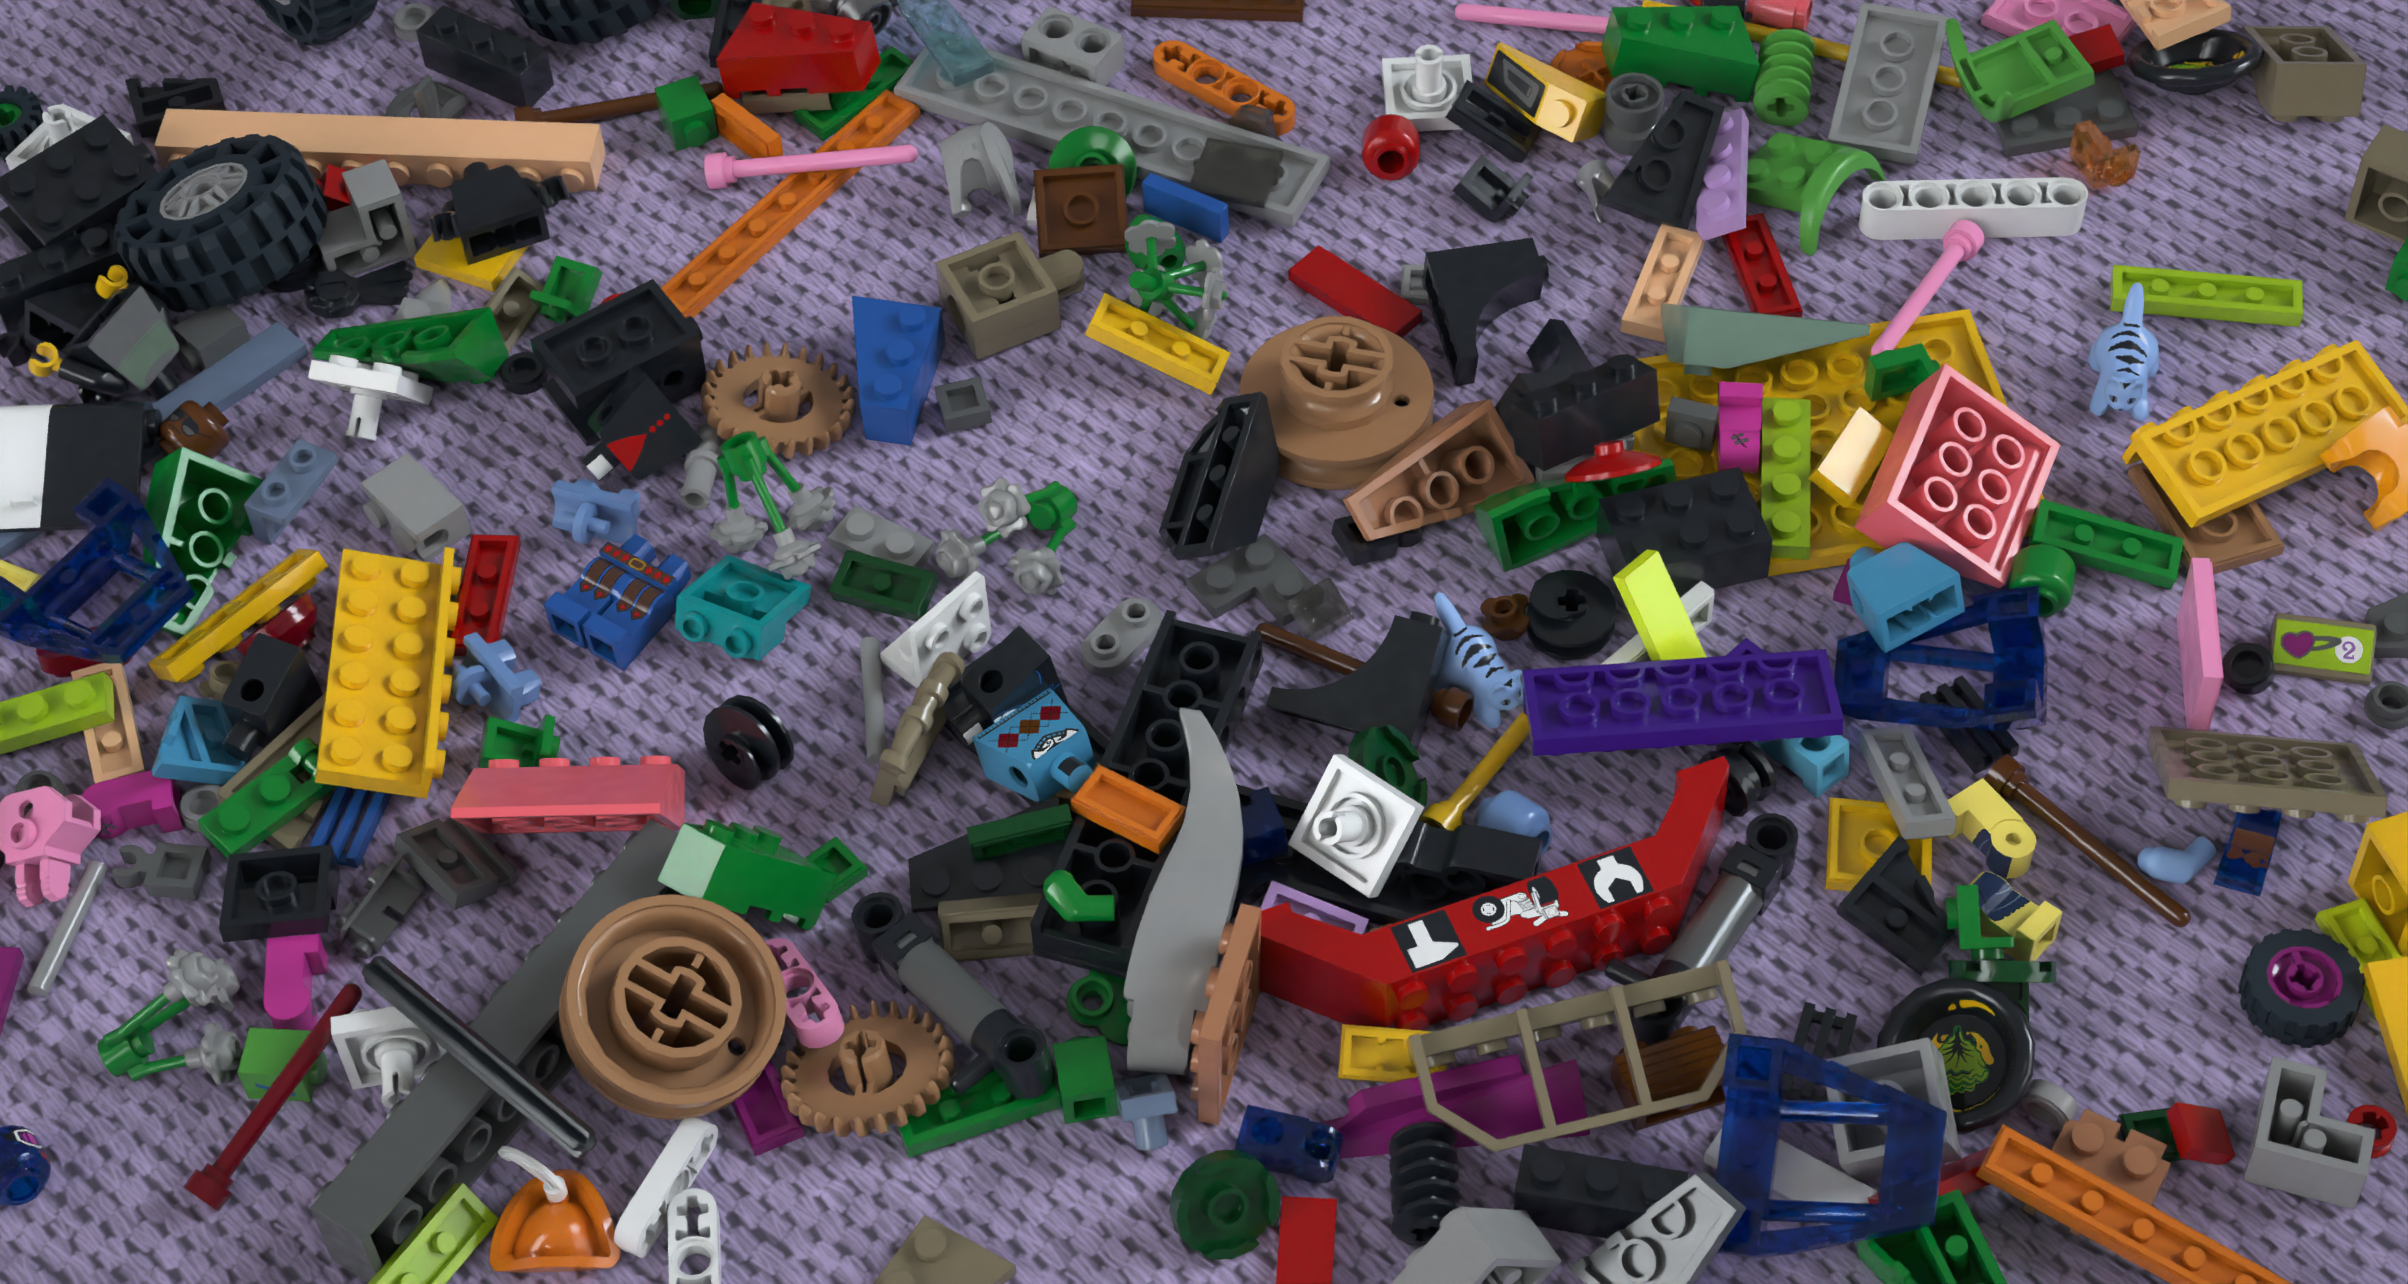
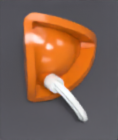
M502 1146L498 1151L501 1158L509 1162L514 1161L534 1175L535 1178L531 1179L516 1192L499 1218L493 1234L489 1255V1263L493 1270L512 1273L592 1271L614 1267L620 1259V1247L614 1243L615 1227L594 1185L577 1171L570 1169L550 1171L546 1166L524 1152L512 1147Z

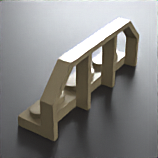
M1724 959L1711 965L1624 986L1621 984L1610 987L1608 990L1530 1009H1518L1513 1013L1422 1035H1411L1408 1037L1406 1045L1410 1061L1415 1064L1426 1112L1492 1153L1524 1146V1144L1537 1143L1705 1102L1710 1098L1747 1035V1030L1728 959ZM1717 988H1720L1732 1033L1698 1091L1652 1102L1628 1010L1633 1009L1635 1018L1645 1017L1666 1011L1664 1001L1685 996L1688 1006L1719 998ZM1615 1013L1638 1106L1556 1125L1535 1043L1562 1036L1561 1026L1581 1022L1583 1031L1611 1025L1614 1023L1612 1014ZM1520 1036L1543 1129L1497 1140L1437 1103L1429 1072L1430 1068L1457 1062L1455 1052L1476 1047L1478 1056L1509 1049L1507 1039Z

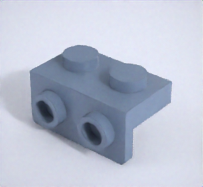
M301 439L295 442L244 504L257 540L270 545L273 544L338 463L336 453Z

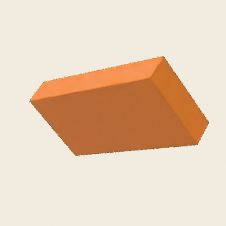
M724 93L711 100L718 134L752 159L784 156L781 136Z
M1100 764L1071 799V809L1073 812L1157 854L1162 852L1181 827L1186 814L1185 806Z

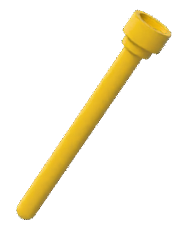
M1524 709L1447 801L1442 800L1439 803L1431 804L1419 817L1418 821L1424 822L1431 827L1454 831L1455 828L1462 825L1465 810L1530 734L1528 718L1524 713Z

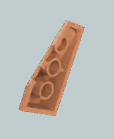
M1487 399L1462 404L1431 425L1347 495L1343 502L1364 539L1371 541L1474 513V505L1485 501L1489 496L1504 492L1517 485L1534 483L1536 480L1524 459L1515 455L1514 441L1491 400Z

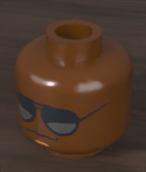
M187 400L160 424L159 433L162 439L157 444L167 455L184 447L214 459L229 444V436L223 428L229 423V420L210 401L202 407L196 401Z

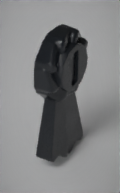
M405 261L394 263L357 278L351 277L340 269L318 271L316 276L306 282L304 298L307 308L323 318L347 317L360 304L400 305L404 297L408 298L409 281L413 279V274L406 270Z

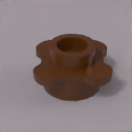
M1516 593L1512 596L1486 599L1480 606L1482 614L1485 615V622L1482 624V628L1492 637L1501 641H1511L1522 636L1530 626V618L1525 612V608L1529 604L1527 596Z

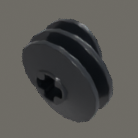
M1560 570L1547 573L1534 583L1530 592V603L1527 608V616L1530 618L1527 634L1537 650L1549 657L1562 660L1584 659L1600 652L1611 640L1615 628L1616 601L1609 587L1600 579L1583 571Z
M744 695L730 697L721 706L714 708L705 718L703 733L710 757L722 775L735 786L744 790L755 789L761 785V780L772 779L779 770L787 768L794 759V745L788 730L780 718L767 705L753 697Z

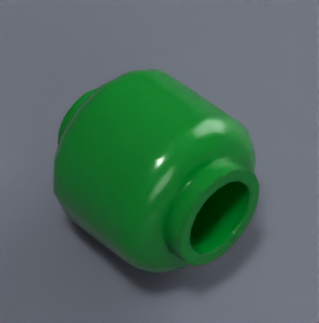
M2047 543L2030 545L2019 550L2013 558L2009 577L2008 595L2011 602L2024 614L2035 618H2047L2063 611L2070 604L2073 595L2076 567L2072 557L2064 550Z

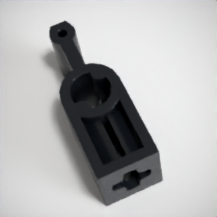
M1417 821L1398 857L1397 870L1409 875L1417 873L1441 878V881L1453 891L1477 896L1538 875L1541 864L1542 839L1468 824L1458 826L1454 831L1431 827L1424 822Z

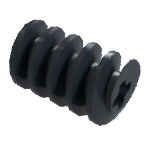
M1427 1121L1408 1125L1394 1133L1388 1142L1389 1155L1391 1157L1389 1167L1390 1175L1392 1176L1390 1188L1393 1195L1391 1210L1394 1215L1392 1218V1231L1399 1240L1408 1245L1419 1247L1426 1245L1440 1230L1441 1220L1449 1212L1459 1208L1456 1202L1460 1199L1459 1187L1455 1185L1459 1179L1458 1168L1454 1165L1458 1160L1457 1149L1453 1146L1457 1141L1456 1132L1450 1126L1441 1122Z

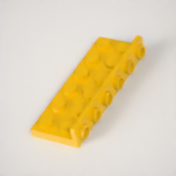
M2358 339L2340 347L2334 343L2320 350L2308 361L2302 362L2300 359H2295L2289 362L2277 374L2266 378L2264 374L2258 375L2249 380L2236 392L2230 394L2228 390H2223L2212 396L2199 408L2193 409L2191 406H2186L2175 412L2166 422L2157 426L2154 422L2144 424L2131 434L2129 438L2131 444L2121 458L2126 465L2142 459L2192 529L2326 469L2327 466L2321 460L2319 454L2337 439L2388 405L2403 424L2407 423L2408 406Z
M444 547L440 564L343 548L339 566L315 783L427 799L432 779H442L446 750L437 749L438 741H445L449 712H442L440 709L441 704H448L452 685V675L444 674V667L451 668L455 650V639L447 638V631H454L459 605L457 602H451L450 596H457L462 571L461 567L453 566L455 548Z

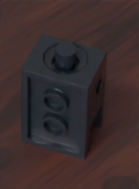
M103 114L0 177V198L8 205L0 211V225L27 254L111 221L115 228L118 213L121 208H125L130 195L134 191H138L149 177L155 173L158 174L153 167L155 165L154 157L142 142L133 146Z
M654 279L530 339L533 353L553 377L541 383L542 390L586 446L601 440L587 424L589 417L635 364L643 370L671 404L700 390L706 379L707 372L700 342L703 340L700 327L692 316L685 318Z

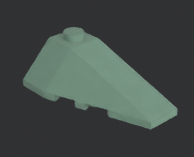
M1661 303L1660 313L1669 362L1684 364L1683 373L1712 376V367L1733 368L1866 336L1870 333V325Z

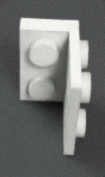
M977 571L973 572L880 653L881 663L918 688L922 680L928 677L933 663L941 653L953 652L963 659L970 652L977 653L982 650L992 633L985 577Z

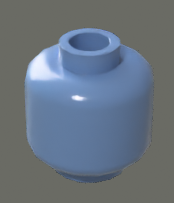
M1514 790L1501 791L1493 798H1486L1476 810L1474 821L1477 826L1542 839L1541 856L1550 845L1553 831L1550 827L1548 812L1540 805Z

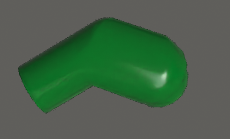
M1056 870L1045 880L1043 890L1046 900L1064 920L1069 922L1115 921L1114 895H1087L1074 880L1073 875L1066 870Z

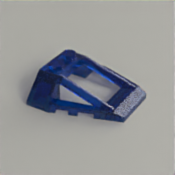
M107 477L72 509L89 534L28 591L24 592L0 576V636L28 647L108 664L125 663L196 595L139 498ZM133 533H135L161 568L129 555ZM118 571L145 582L95 630L69 619Z
M2039 585L1988 591L1971 597L1973 605L1965 607V612L1886 653L1881 650L1868 630L1839 639L1837 643L1834 683L1842 714L1858 720L1951 729L2024 730L2030 727L2046 725L2048 660ZM1987 623L1994 653L1912 643ZM1890 660L1993 672V683L1984 684L1983 710L1887 698Z
M1729 1033L1722 1084L1726 1103L1715 1181L1747 1209L1717 1253L1753 1258L1790 1255L1909 1232L1935 1225L1947 1111L1886 1084L1882 1086L1851 1072L1850 1068L1830 1060L1828 1062L1804 1051L1803 1047L1788 1040ZM1784 1072L1872 1103L1783 1100ZM1781 1122L1887 1126L1879 1204L1772 1199ZM1768 1221L1829 1224L1766 1231Z

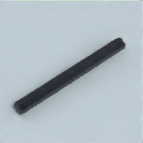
M375 956L370 963L364 965L362 975L367 985L572 1156L583 1158L589 1150L596 1146L597 1138L595 1137V1131L387 958Z

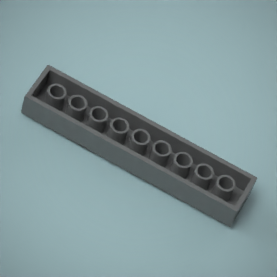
M650 819L638 833L632 834L626 840L617 858L606 870H601L595 875L589 890L574 907L567 908L561 914L556 927L541 944L531 948L524 959L523 965L510 980L500 984L495 989L489 1004L475 1020L466 1023V1025L550 1094L574 1067V1063L565 1047L560 1029L559 999L566 972L585 936L607 914L629 902L656 895H683L657 881L678 833L653 819ZM446 1051L439 1060L433 1061L426 1068L421 1081L404 1100L398 1101L390 1109L386 1121L369 1140L363 1141L355 1149L350 1162L333 1181L327 1182L317 1193L310 1209L332 1261L369 1282L454 1183H464L470 1189L499 1155V1149L510 1142L528 1121V1118Z

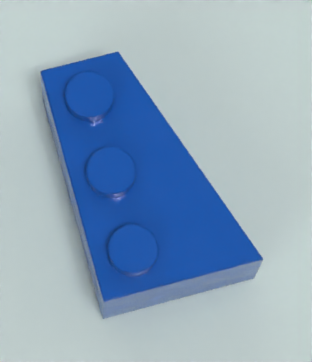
M852 296L859 400L865 439L911 446L946 344L942 309L940 307Z

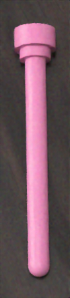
M1466 3L1457 5L1454 11L1456 18L1463 21L1605 34L1609 17Z
M898 145L736 160L735 156H727L725 152L709 153L705 155L704 170L709 189L729 188L730 183H737L738 178L910 163L917 159L918 150L913 145Z
M1958 220L1952 224L1943 237L1944 252L1871 348L1872 355L1886 350H1893L1958 262L1970 260L1977 254L1984 244L1983 231L1977 224L1969 220Z

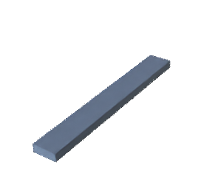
M278 321L208 369H205L152 404L154 409L160 410L162 421L187 400L196 401L202 407L210 401L223 412L307 356L309 353L306 344ZM162 437L155 438L152 447H143L142 466L164 452L157 444ZM44 531L0 533V558L4 559Z

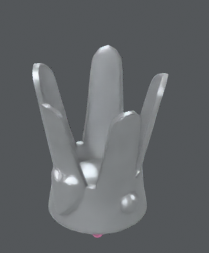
M1592 160L1580 168L1576 175V183L1587 194L1598 222L1602 223V208L1599 204L1598 196L1603 197L1616 180V177L1613 176L1606 162L1603 160Z

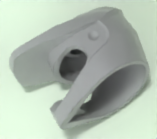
M986 121L981 124L967 126L940 141L953 218H964L970 214L972 205L968 201V196L971 192L979 189L988 191L991 196L999 194L1007 202L1014 217L1021 214V200L1014 172L1013 153L1006 137L995 124Z

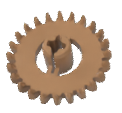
M766 341L763 345L761 358H757L752 353V348L748 344L744 352V362L737 359L736 353L733 350L730 351L728 356V368L725 367L722 359L716 361L715 371H707L705 382L701 388V410L707 415V423L712 428L718 429L717 434L722 439H729L742 432L754 431L758 438L761 436L766 437L771 450L776 456L778 453H783L785 458H794L795 452L799 451L803 456L813 454V447L818 450H824L829 447L830 442H837L842 438L843 432L851 427L852 417L855 415V391L852 386H848L849 379L847 374H842L839 380H836L838 376V365L836 362L831 364L829 370L823 371L824 356L822 353L818 354L816 361L808 364L806 363L807 349L805 346L801 348L800 354L795 359H792L789 355L788 344L785 342L779 356L774 357L770 351L769 343ZM758 389L757 403L747 408L744 403L746 397ZM809 401L812 407L810 412L803 418L796 420L799 413V405Z
M872 1000L870 1003V1013L865 1019H862L855 1006L850 1004L849 1023L844 1024L843 1034L837 1041L826 1047L809 1048L802 1045L796 1037L800 1056H797L792 1050L786 1051L787 1065L781 1066L780 1073L782 1077L781 1092L783 1098L787 1100L789 1111L799 1116L802 1124L806 1126L815 1125L817 1132L827 1134L835 1129L837 1137H847L852 1131L857 1132L858 1138L867 1137L872 1129H876L879 1134H883L889 1131V1125L893 1123L898 1127L907 1125V1117L909 1115L922 1116L927 1112L925 1104H935L941 1098L940 1091L949 1086L950 1074L956 1066L953 1058V1043L950 1037L947 1036L945 1026L941 1022L935 1024L933 1015L930 1012H925L923 1022L920 1023L919 1013L914 1004L909 1006L908 1015L902 1019L899 1006L895 1000L891 1001L890 1012L885 1017L880 1016L877 1003ZM888 1052L901 1056L907 1063L903 1075L896 1082ZM841 1065L848 1090L852 1095L836 1090L831 1084L836 1070ZM864 1079H866V1081H867V1090H866V1086H865Z

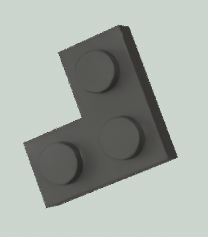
M1266 534L1257 538L1255 543L1241 547L1187 578V589L1215 619L1254 596L1283 626L1323 604V593Z

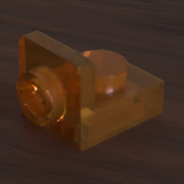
M2092 120L2075 124L2069 155L2090 186L2095 190L2109 185L2119 187L2133 179L2141 151L2136 144L2113 149L2108 137L2101 134Z

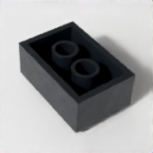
M1739 467L1599 499L1596 537L1613 577L1645 550L1659 552L1679 598L1701 580L1715 590L1768 577L1773 540Z

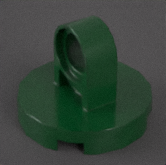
M1387 724L1379 728L1376 726L1370 727L1355 734L1349 745L1348 758L1425 808L1428 791L1426 777L1420 780L1417 778L1412 762L1420 758L1408 738L1394 726Z
M1949 960V978L1976 980L2005 992L2023 1011L2029 1023V983H2056V961Z
M1217 1150L1198 1158L1181 1173L1172 1190L1169 1213L1175 1231L1191 1249L1199 1251L1204 1257L1212 1260L1234 1259L1255 1249L1260 1244L1257 1238L1265 1231L1267 1225L1274 1226L1279 1214L1281 1197L1275 1178L1255 1156L1240 1150Z

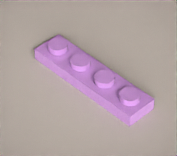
M1743 108L1723 112L1697 197L1696 229L1702 241L1746 228L1749 120Z

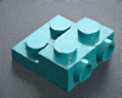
M727 554L677 595L674 629L680 631L684 638L691 642H710L721 646L733 658L744 657L760 661L784 640L786 622L810 602L811 585L793 578L786 580L782 574L769 571Z

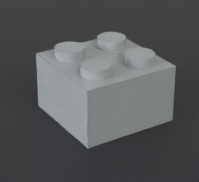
M1929 1037L1821 1060L1839 1164L1849 1176L1856 1180H1865L1962 1160L1943 1055Z

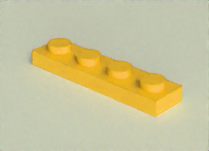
M298 548L151 660L148 665L157 678L161 680L183 683L193 679L204 670V661L216 652L224 653L239 644L243 639L241 634L254 623L261 624L274 617L281 609L279 604L292 594H302L312 588L318 581L316 575L328 567L327 563L319 551Z

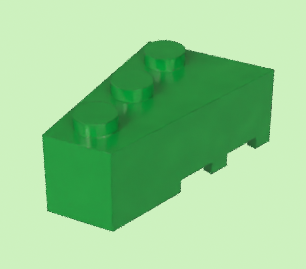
M1739 6L1612 7L1601 45L1610 76L1613 78L1626 73H1642L1655 78L1663 88H1666L1667 82L1694 87L1693 94L1707 97L1708 90L1735 96L1734 102H1749L1760 68Z
M706 819L704 825L682 824L657 881L683 895L716 903L733 912L746 915L749 906L767 909L763 917L769 921L780 923L782 917L797 924L801 929L810 930L816 925L838 875L779 845L782 837L769 829L757 825L750 829L734 822H730L728 827L719 822Z
M1959 1189L1855 1229L1858 1257L1884 1284H2007Z

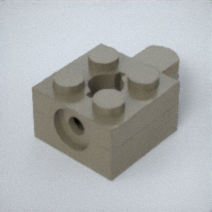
M1020 231L935 262L940 301L977 360L1061 329L1059 300L1082 292L1085 286L1084 264L1082 258L1076 252L1065 249L1037 259Z

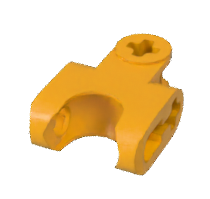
M2388 405L2337 439L2319 454V457L2330 472L2335 473L2346 466H2359L2373 476L2377 484L2378 496L2376 502L2364 511V517L2376 532L2408 512V422L2403 424Z

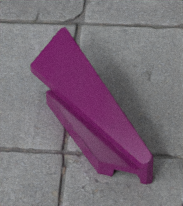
M1517 1054L1430 1074L1438 1104L1497 1140L1543 1129L1530 1075H1523ZM1576 1060L1566 1061L1542 1069L1556 1125L1588 1118ZM1418 1077L1358 1091L1347 1100L1349 1113L1346 1116L1327 1121L1321 1120L1316 1124L1322 1143L1338 1144L1334 1159L1389 1154L1388 1142L1392 1135L1401 1128L1414 1123L1441 1121L1426 1112ZM1454 1130L1457 1141L1453 1145L1455 1148L1481 1146ZM1590 1130L1577 1132L1557 1138L1590 1135Z

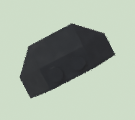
M1262 391L1224 398L1216 408L1218 414L1202 428L1183 456L1159 529L1160 536L1170 549L1171 554L1178 561L1217 555L1257 541L1281 464L1268 400Z

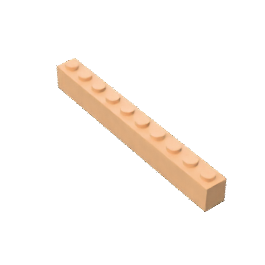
M166 109L154 144L162 170L168 167L167 165L174 160L183 158L193 153V150L205 145L210 146L230 137L241 138L247 134H259L262 137L267 135L277 136L295 146L300 151L314 178L318 180L321 179L328 164L349 171L385 159L398 186L423 184L445 188L451 186L455 181L464 179L463 172L468 165L474 162H484L490 170L505 165L512 166L520 177H528L538 183L548 177L561 175L567 191L570 193H576L581 190H597L606 154L600 124Z

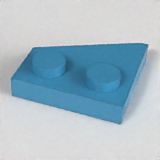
M181 695L178 697L171 708L151 771L153 777L224 785L246 765L245 761L232 757L222 747V743L233 728L221 705L222 701Z

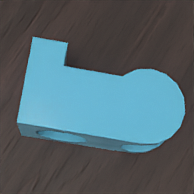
M1841 735L1822 736L1819 738L1775 739L1765 742L1755 741L1773 760L1780 761L1802 779L1803 787L1816 799L1849 775V741Z

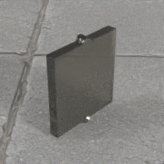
M1207 138L1199 160L1193 162L1194 174L1188 188L1220 201L1265 208L1272 186L1278 184L1277 173L1283 159V150Z

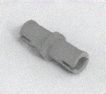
M707 422L701 423L697 430V434L702 438L703 442L687 454L684 463L687 474L683 489L680 492V502L692 510H702L709 506L714 480L718 479L722 472L716 458L722 454L721 445L726 439H722L717 434L718 429L712 428Z

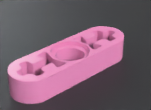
M784 938L766 940L765 942L776 958V961L782 967L785 966V970L781 974L786 994L799 987L809 988L800 996L786 998L785 1022L800 1043L809 1048H822L837 1041L843 1034L844 1022L835 999L790 940ZM816 1012L820 1022L816 1023L814 1020L809 1019L808 1015Z

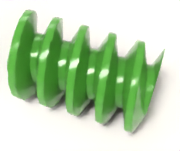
M1782 29L1766 36L1760 44L1758 53L1760 68L1755 80L1753 108L1761 121L1767 124L1794 127L1802 123L1808 116L1815 44L1807 33L1797 29Z

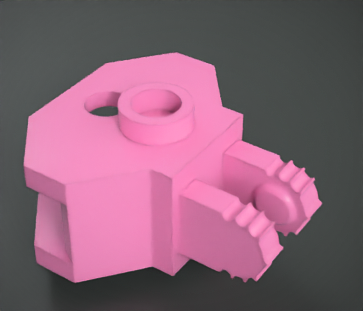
M42 786L8 794L0 802V850L5 853V864L15 866L16 896L18 897V902L20 901L25 905V908L35 906V904H42V900L45 898L50 902L67 898L66 895L69 894L68 890L70 889L68 886L70 883V867L81 865V854L101 831V811L84 797L77 794L64 797L54 788ZM32 803L33 807L24 816L25 807Z

